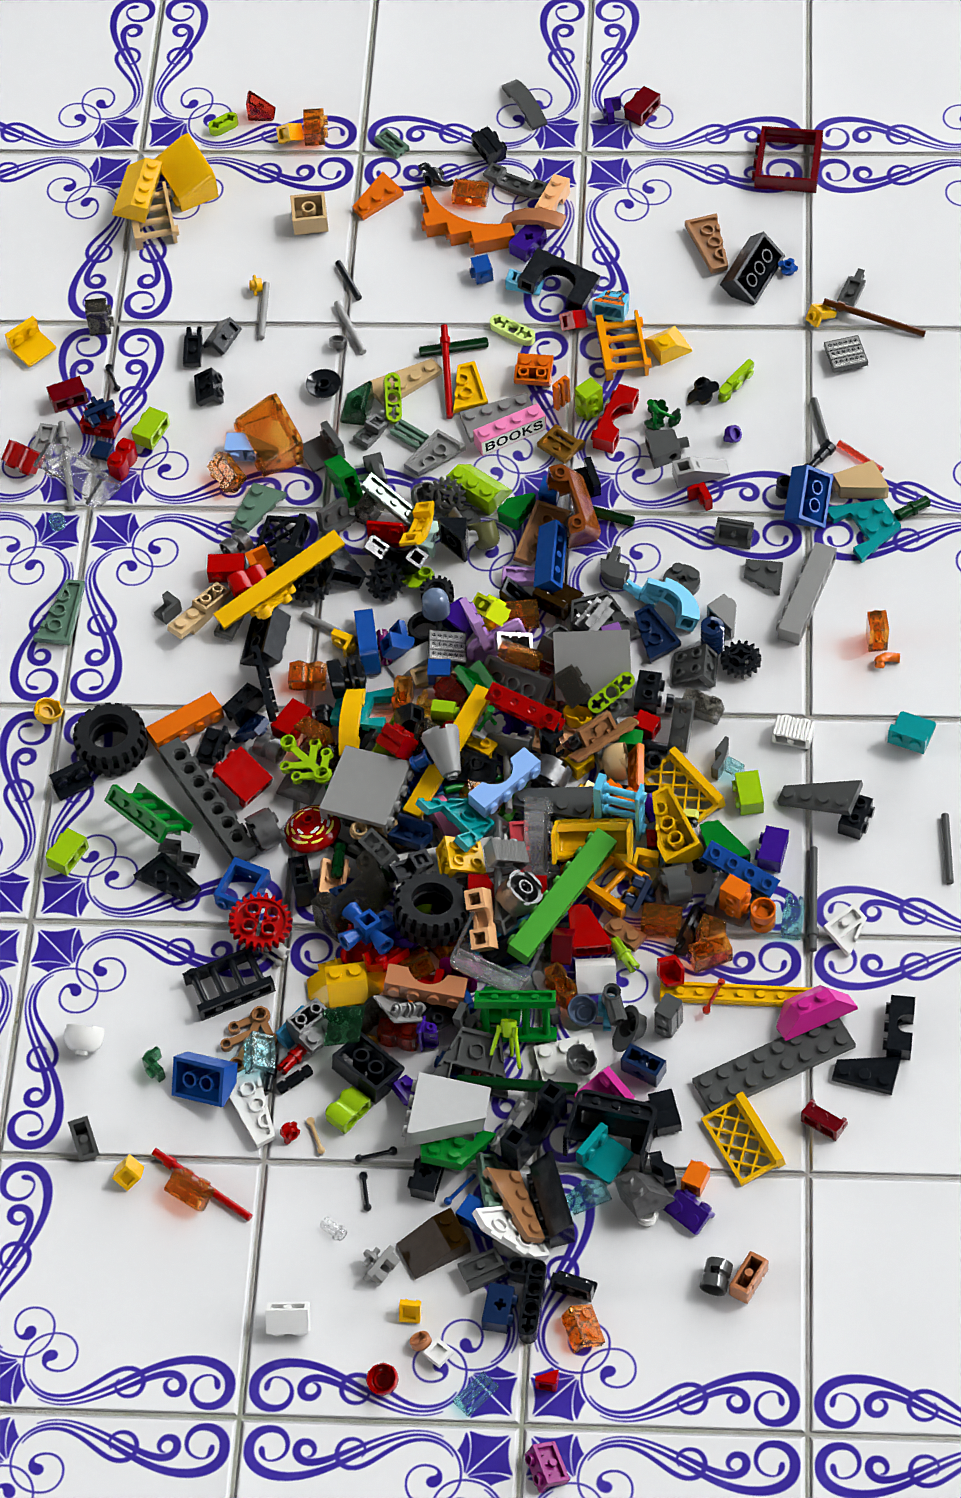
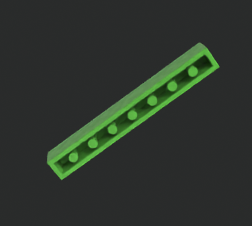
M597 828L594 833H589L583 848L580 846L576 850L574 860L566 863L563 868L564 873L561 876H556L552 882L553 887L551 890H546L543 893L541 903L530 911L529 914L531 916L527 920L523 919L518 927V933L516 935L513 933L508 939L507 952L525 965L529 963L615 850L617 840L601 829Z

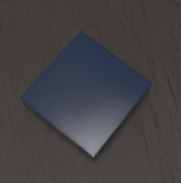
M96 440L90 456L107 461L114 449V445Z

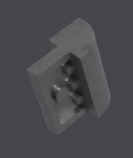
M608 596L603 601L598 597L594 601L589 600L583 607L585 609L582 615L578 613L572 620L574 625L571 627V630L598 631L614 612L609 607L612 600Z
M317 997L286 1019V1028L292 1040L297 1045L300 1043L311 1055L341 1034L342 1029L329 1016L330 1011Z

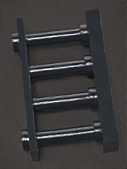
M252 946L248 949L244 947L242 950L182 973L185 985L193 984L201 1004L197 1005L201 1021L276 991L271 975L264 977L255 959L260 957L258 947L255 952H253ZM245 962L249 963L256 978L255 982L248 985L244 983L237 967ZM230 969L238 986V989L231 992L226 991L218 974ZM208 977L212 978L219 993L218 997L208 1000L200 982Z

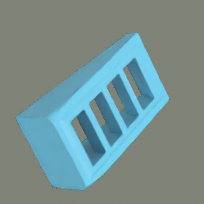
M509 269L505 280L507 290L528 293L518 288L521 271ZM542 280L533 295H540L544 280Z

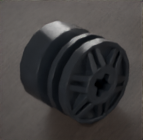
M358 654L353 655L354 664L350 663L348 656L345 657V666L341 665L339 659L326 661L335 700L344 697L347 688L356 689V686H359L360 689H366L367 680L364 666Z

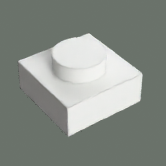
M438 1337L423 1352L424 1356L438 1368L454 1353L453 1349Z

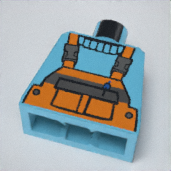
M605 290L592 301V317L603 314V319L619 322L625 321L629 311L628 293L622 290Z

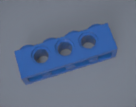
M713 840L708 844L700 858L701 862L718 872L726 873L728 876L732 874L751 885V891L761 897L770 899L781 881Z

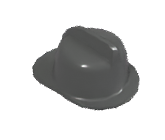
M628 1005L624 1008L628 1021L621 1026H617L614 1032L612 1045L617 1052L625 1051L630 1043L643 1037L646 1032L647 1017L639 1013L634 1005Z

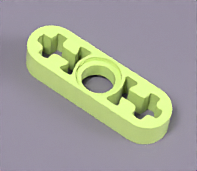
M500 314L493 315L490 318V328L492 331L524 346H531L535 343L534 330ZM510 328L517 329V331L514 333H511L508 330Z

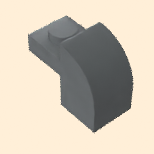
M613 545L611 552L607 553L606 559L601 558L600 560L601 578L607 585L623 589L624 583L627 584L626 581L630 576V564L620 562L621 547Z
M181 831L180 835L167 833L163 843L158 844V852L177 855L178 866L196 869L200 857V843L193 835L185 831Z

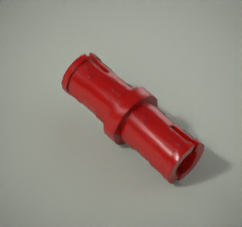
M299 1043L287 1053L286 1058L276 1066L279 1072L283 1069L282 1074L286 1075L295 1064H299L302 1061V1057L308 1051Z

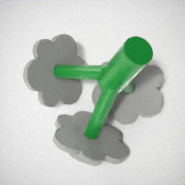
M487 705L477 722L480 725H475L471 735L484 740L488 735L483 728L484 725L490 734L502 732L503 727L506 725L504 716L502 714L494 716V706Z

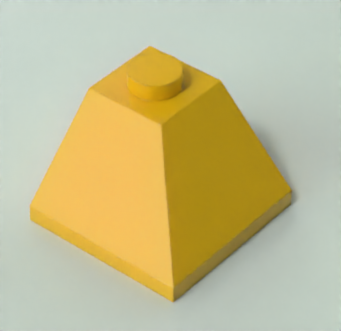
M676 326L644 339L645 344L660 365L692 352V348Z

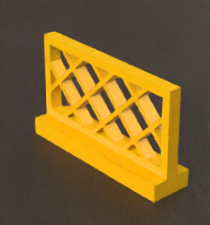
M675 746L669 750L670 754L662 760L658 768L649 770L644 774V784L659 785V789L667 785L662 783L663 775L673 776L672 784H669L673 792L675 788H685L684 796H676L678 801H684L683 809H686L687 801H697V810L701 814L699 819H695L698 824L718 808L721 810L726 806L725 799L719 791ZM668 762L674 765V771H663V768ZM652 775H660L659 783H650L647 779ZM676 776H685L686 784H675ZM688 789H697L699 791L698 797H687ZM707 801L712 806L707 810L700 809V802Z
M743 1091L738 1093L734 1100L701 1118L741 1186L777 1166L780 1168L786 1165L784 1157ZM734 1106L739 1110L737 1118L727 1116L728 1110ZM713 1118L722 1119L719 1128L711 1127L708 1121ZM725 1120L735 1122L733 1131L723 1129ZM739 1123L749 1126L747 1134L737 1132ZM721 1133L732 1135L729 1145L720 1143ZM735 1136L746 1138L743 1148L733 1146ZM749 1139L759 1142L757 1151L747 1149ZM731 1149L742 1152L739 1161L730 1159ZM745 1153L756 1155L753 1164L743 1162ZM759 1156L768 1157L771 1162L764 1167L757 1165ZM741 1166L752 1168L750 1175L742 1179L739 1174Z

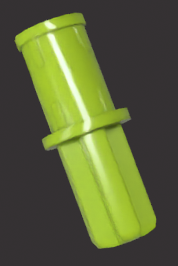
M618 936L612 938L611 947L618 955L617 959L624 963L629 973L636 971L633 967H636L638 970L640 964L632 956V951L627 949Z

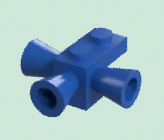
M352 902L344 908L342 916L354 924V929L338 934V940L346 951L351 950L360 940L365 945L372 942L380 955L387 953L392 948L394 940L385 934L396 927L394 926L395 922L392 915L386 909L377 915L371 909L362 912L357 902Z

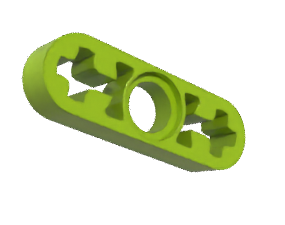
M391 372L383 380L385 419L390 421L389 424L394 425L402 417L401 380L398 374ZM390 378H393V381H396L393 385V389H391V382H388ZM390 394L395 395L397 402H390L388 396ZM394 407V414L398 415L395 419H393L392 416H389L392 412V408Z
M623 672L589 699L588 709L592 713L602 712L634 685L635 678L633 674ZM622 676H629L631 678L629 680L630 685L624 684L621 687L623 691L620 692L619 687L614 682L617 681L619 684L623 681ZM613 687L616 689L617 694L614 698L607 697V688ZM602 693L604 699L609 701V703L605 704V701L600 704L601 708L599 710L598 708L593 709L591 707L593 705L592 700H600L602 697L599 694Z

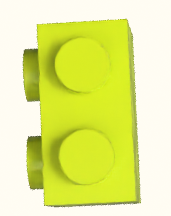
M477 592L472 601L478 611L477 614L502 627L508 620L511 612L510 609L505 607L507 603L490 594L485 596Z

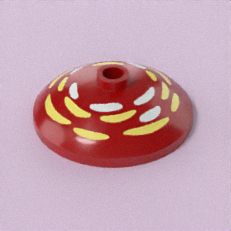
M310 805L301 808L292 814L285 824L286 843L291 849L300 853L321 851L337 839L341 830L340 819L334 815H330L329 820L322 819L319 810L320 805Z

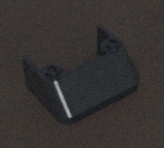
M589 1089L579 1091L563 1135V1156H567L572 1140L585 1141L591 1132L602 1122L608 1126V1134L631 1139V1151L636 1155H640L639 1172L644 1173L653 1139L657 1117L656 1107L651 1103Z

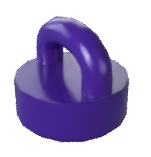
M737 425L726 427L723 437L724 442H739L742 438L740 427Z

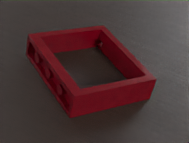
M762 126L761 134L757 135V143L759 145H756L755 156L758 157L754 158L753 168H756V171H752V181H755L754 188L816 193L823 145V130ZM766 142L815 145L810 178L762 175Z

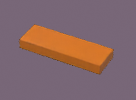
M639 742L628 753L627 788L630 786L634 791H638L640 783L644 784V744Z

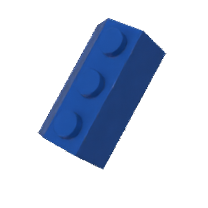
M807 464L792 467L784 520L801 526L825 528L833 475Z
M188 1051L173 1056L171 1095L224 1107L237 1083L238 1063Z

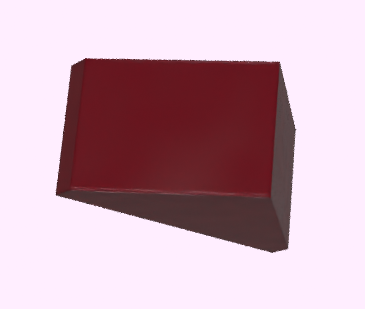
M555 927L552 935L551 964L571 966L575 929Z

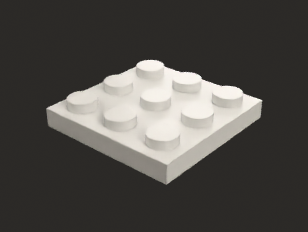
M592 1033L533 1046L543 1081L551 1079L557 1082L577 1083L578 1090H580L603 1069ZM582 1043L585 1044L588 1050H594L598 1061L596 1069L591 1074L579 1076L568 1069L566 1055L568 1049L574 1044ZM566 1095V1098L574 1097V1095Z

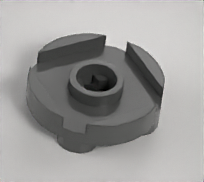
M679 562L674 563L663 576V582L666 578L678 583L679 579H684L686 582H682L681 585L692 595H695L700 588V572L690 565Z

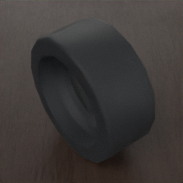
M420 611L414 614L408 621V636L414 637V644L418 646L428 641V635H418L414 632V629L422 623H430L436 626V630L443 631L442 620H428Z

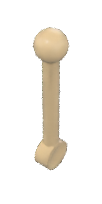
M309 1117L306 1121L307 1125L311 1127L317 1143V1152L323 1154L325 1148L321 1145L315 1129V1120Z

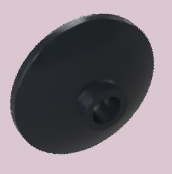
M330 369L316 370L308 376L306 388L314 397L328 398L340 390L341 378L335 371Z

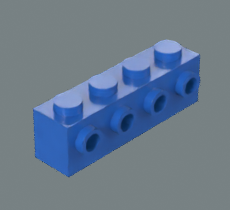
M556 519L539 526L533 588L537 587L541 590H546L550 594L563 588L568 528Z

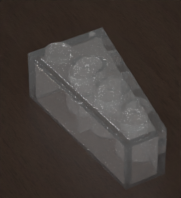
M524 797V842L529 858V864L524 867V873L528 871L533 875H547V878H549V873L553 871L552 861H549L550 853H552L550 833L553 828V822L550 819L551 814H553V802L548 797Z

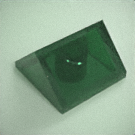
M370 380L347 393L340 418L341 423L364 426L365 421L369 419L374 401L373 385Z

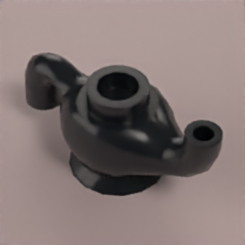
M426 162L418 165L420 171H426V173H423V179L427 186L432 188L434 185L443 187L454 185L452 179L449 181L444 180V172L441 168L431 167Z

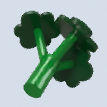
M649 399L647 401L648 412L652 413V418L644 421L647 429L660 430L665 426L663 420L665 416L669 417L668 424L670 428L679 424L681 420V410L679 408L673 411L672 414L667 413L669 409L666 406L665 400Z

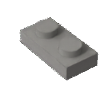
M40 423L32 449L44 454L43 457L49 458L58 432V426Z

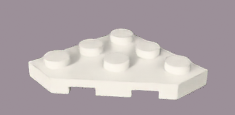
M503 1206L476 1208L473 1211L472 1215L481 1231L521 1256L539 1260H546L550 1256L544 1242L533 1243L523 1241L511 1221L513 1216Z

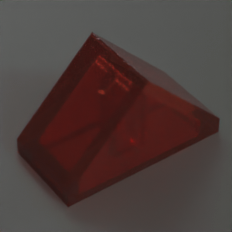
M249 90L246 100L248 121H273L276 107Z

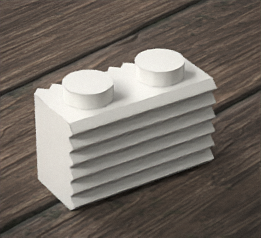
M778 714L773 727L771 742L810 749L815 722L806 718L798 719L792 718L790 715Z

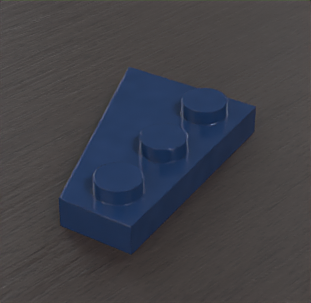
M650 603L634 612L650 663L681 646L680 639Z
M253 712L232 736L231 740L237 744L240 742L245 743L249 739L253 740L257 736L261 737L268 730L266 727L270 721L265 716Z

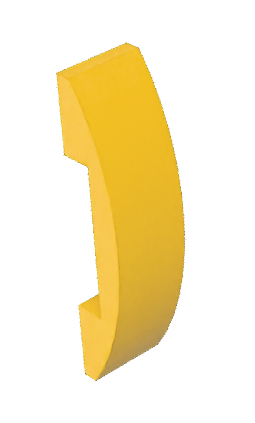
M434 501L416 503L412 512L414 520L409 532L403 533L399 542L400 546L420 545L426 540L432 526Z
M365 688L347 689L344 694L339 720V757H341L346 745L355 748L360 746L358 735L361 709L365 704Z

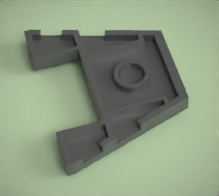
M608 591L572 600L570 630L574 625L572 620L578 613L581 615L584 613L585 609L583 607L589 600L594 601L598 597L603 601L608 596L612 600L609 607L614 612L602 626L619 622L622 630H630V641L640 638V632L635 629L630 619L621 611L620 606Z
M462 1026L432 1075L449 1078L452 1066L492 1075L493 1077L506 1078L501 1036H499L493 1055L490 1056L489 1052L495 1034ZM491 1089L490 1096L507 1100L508 1091Z

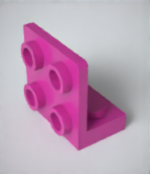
M609 1066L602 1069L574 1094V1098H576L579 1091L589 1089L629 1099L635 1098Z

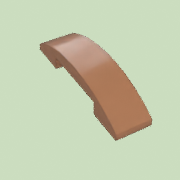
M523 208L506 214L501 223L511 222L513 230H515L517 225H544L545 230L562 228L566 215L544 208Z

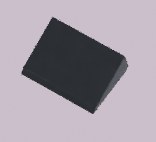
M440 517L438 519L440 542L466 562L468 560L469 541L467 517Z

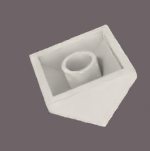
M615 957L575 959L577 995H602L606 984H616Z

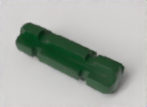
M338 842L334 846L335 854H333L331 877L335 879L342 877L343 870L341 868L344 865V852L346 849L344 843Z

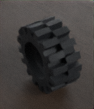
M438 575V578L432 576L431 580L428 577L426 582H422V586H420L421 600L424 592L428 589L441 588L446 592L449 604L453 603V584H451L450 580L447 581L446 577L442 579L440 575Z

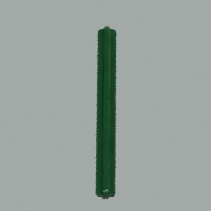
M457 1075L456 1078L459 1081L491 1087V1089L538 1092L547 1082L543 1080ZM554 1081L566 1089V1095H574L578 1091L577 1083Z

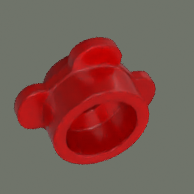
M295 1121L285 1123L280 1129V1135L285 1139V1144L291 1143L300 1134V1129L297 1128Z

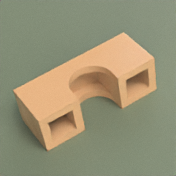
M553 174L534 208L556 211L558 203L564 204L570 194V178Z
M484 887L465 890L466 910L471 913L474 925L473 929L469 930L471 950L484 952L499 949L491 890Z

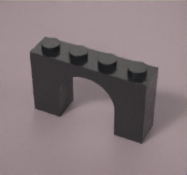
M537 248L519 277L518 288L534 294L542 280L552 275L567 278L573 285V289L567 297L565 309L569 311L584 310L599 286L600 275L566 261L561 257H557L546 250Z
M548 1079L537 1093V1109L528 1126L522 1131L512 1124L500 1138L502 1162L516 1171L522 1169L567 1113L566 1089L551 1079Z

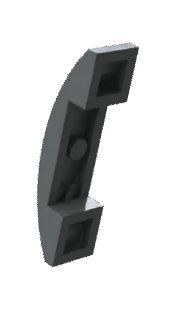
M516 79L501 85L509 98L512 97L523 112L525 121L532 131L547 125V120L539 104L521 81Z
M493 162L483 172V176L496 186L522 197L539 198L548 183L536 178L531 182L507 173L506 167Z

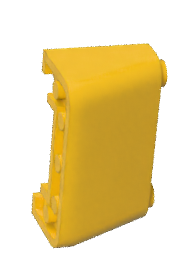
M189 133L181 135L153 159L162 162L161 175H163L174 194V197H172L173 203L176 207L180 208L181 212L219 197L214 172Z

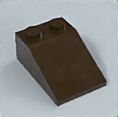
M451 1208L432 1216L396 1244L415 1279L471 1252L470 1240Z

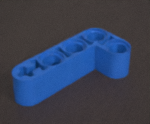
M373 609L354 611L358 646L365 675L381 673Z

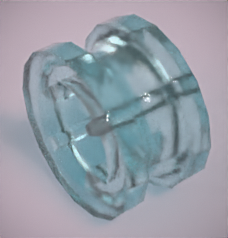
M53 513L49 516L48 521L52 530L60 531L64 529L66 521L62 513Z

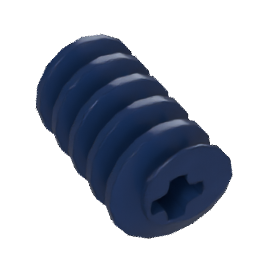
M713 616L707 617L701 622V645H709L719 655L724 650L725 626L721 619Z

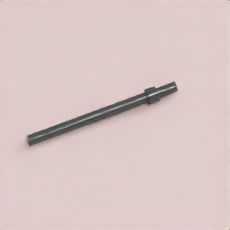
M497 819L495 820V831L492 838L500 837L503 840L502 820ZM494 868L495 924L502 923V906L495 899L497 889L502 883L501 868Z
M816 846L810 847L809 927L807 928V937L809 938V951L811 952L817 951V938L819 937V928L817 927L818 848Z

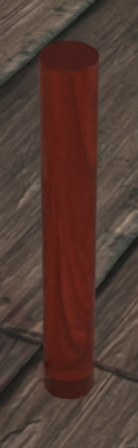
M838 441L837 446L862 463L871 461V459L844 441ZM875 462L878 469L882 473L884 468Z

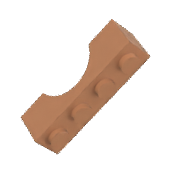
M388 964L383 994L390 997H400L411 1001H421L431 1005L437 1004L455 1009L460 1001L464 1002L468 978L447 975L439 983L424 984L417 981L411 975L409 967Z

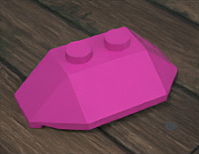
M819 985L785 1000L776 1028L784 1040L787 1041L853 1012L858 1007L848 994Z

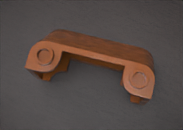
M563 464L550 466L546 478L548 491L556 490L559 492L560 497L569 494L575 515L571 516L568 520L569 537H567L566 542L567 548L577 547L598 540L601 528L583 476Z

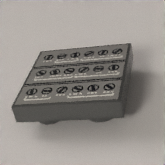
M858 335L824 342V349L833 373L868 366V359Z
M429 630L428 659H451V665L465 667L466 633Z

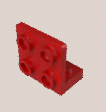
M367 520L368 538L374 534L393 548H405V546H400L399 542L403 533H408V526H403V523Z

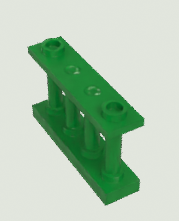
M137 783L133 793H127L117 784H113L104 800L157 843H163L168 832H172L175 835H180L181 831L190 833L194 825L141 783Z
M556 990L475 991L474 1009H481L482 1027H476V1030L491 1034L496 1033V1027H490L489 1009H501L502 1019H510L509 1009H522V1027H518L519 1042H557V1027H551L550 1009H556ZM530 1009H542V1027H530ZM500 1033L499 1036H501L502 1042H509V1038L502 1037V1033Z

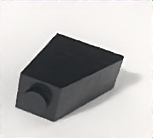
M344 547L320 563L325 580L328 583L360 589L367 576L366 572Z

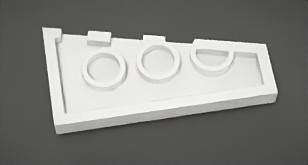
M256 1063L237 1073V1083L229 1099L255 1145L259 1148L275 1140L276 1137Z

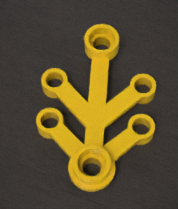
M289 584L279 593L249 612L250 616H256L258 619L262 618L263 620L269 618L276 606L280 603L287 604L292 600L290 595L296 592L295 586Z

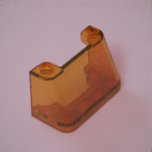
M276 393L267 396L235 419L233 423L235 431L246 435L256 454L255 467L257 471H261L263 477L303 464V442L301 436Z

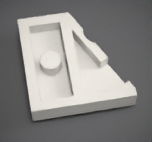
M853 904L825 924L823 929L848 957L855 946L867 917Z

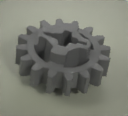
M441 476L439 482L435 479L433 481L434 486L430 485L428 487L431 491L426 493L430 497L427 501H434L436 514L441 511L442 516H445L446 512L449 514L454 507L458 511H460L458 507L463 508L464 504L461 501L466 500V497L462 496L466 490L460 489L463 484L457 485L456 478L450 481V476L446 480ZM435 490H437L436 492L438 493V498L436 500L434 496ZM456 493L458 494V501H457V503H456V500L454 499V496H455ZM449 494L450 497L444 499L443 495Z

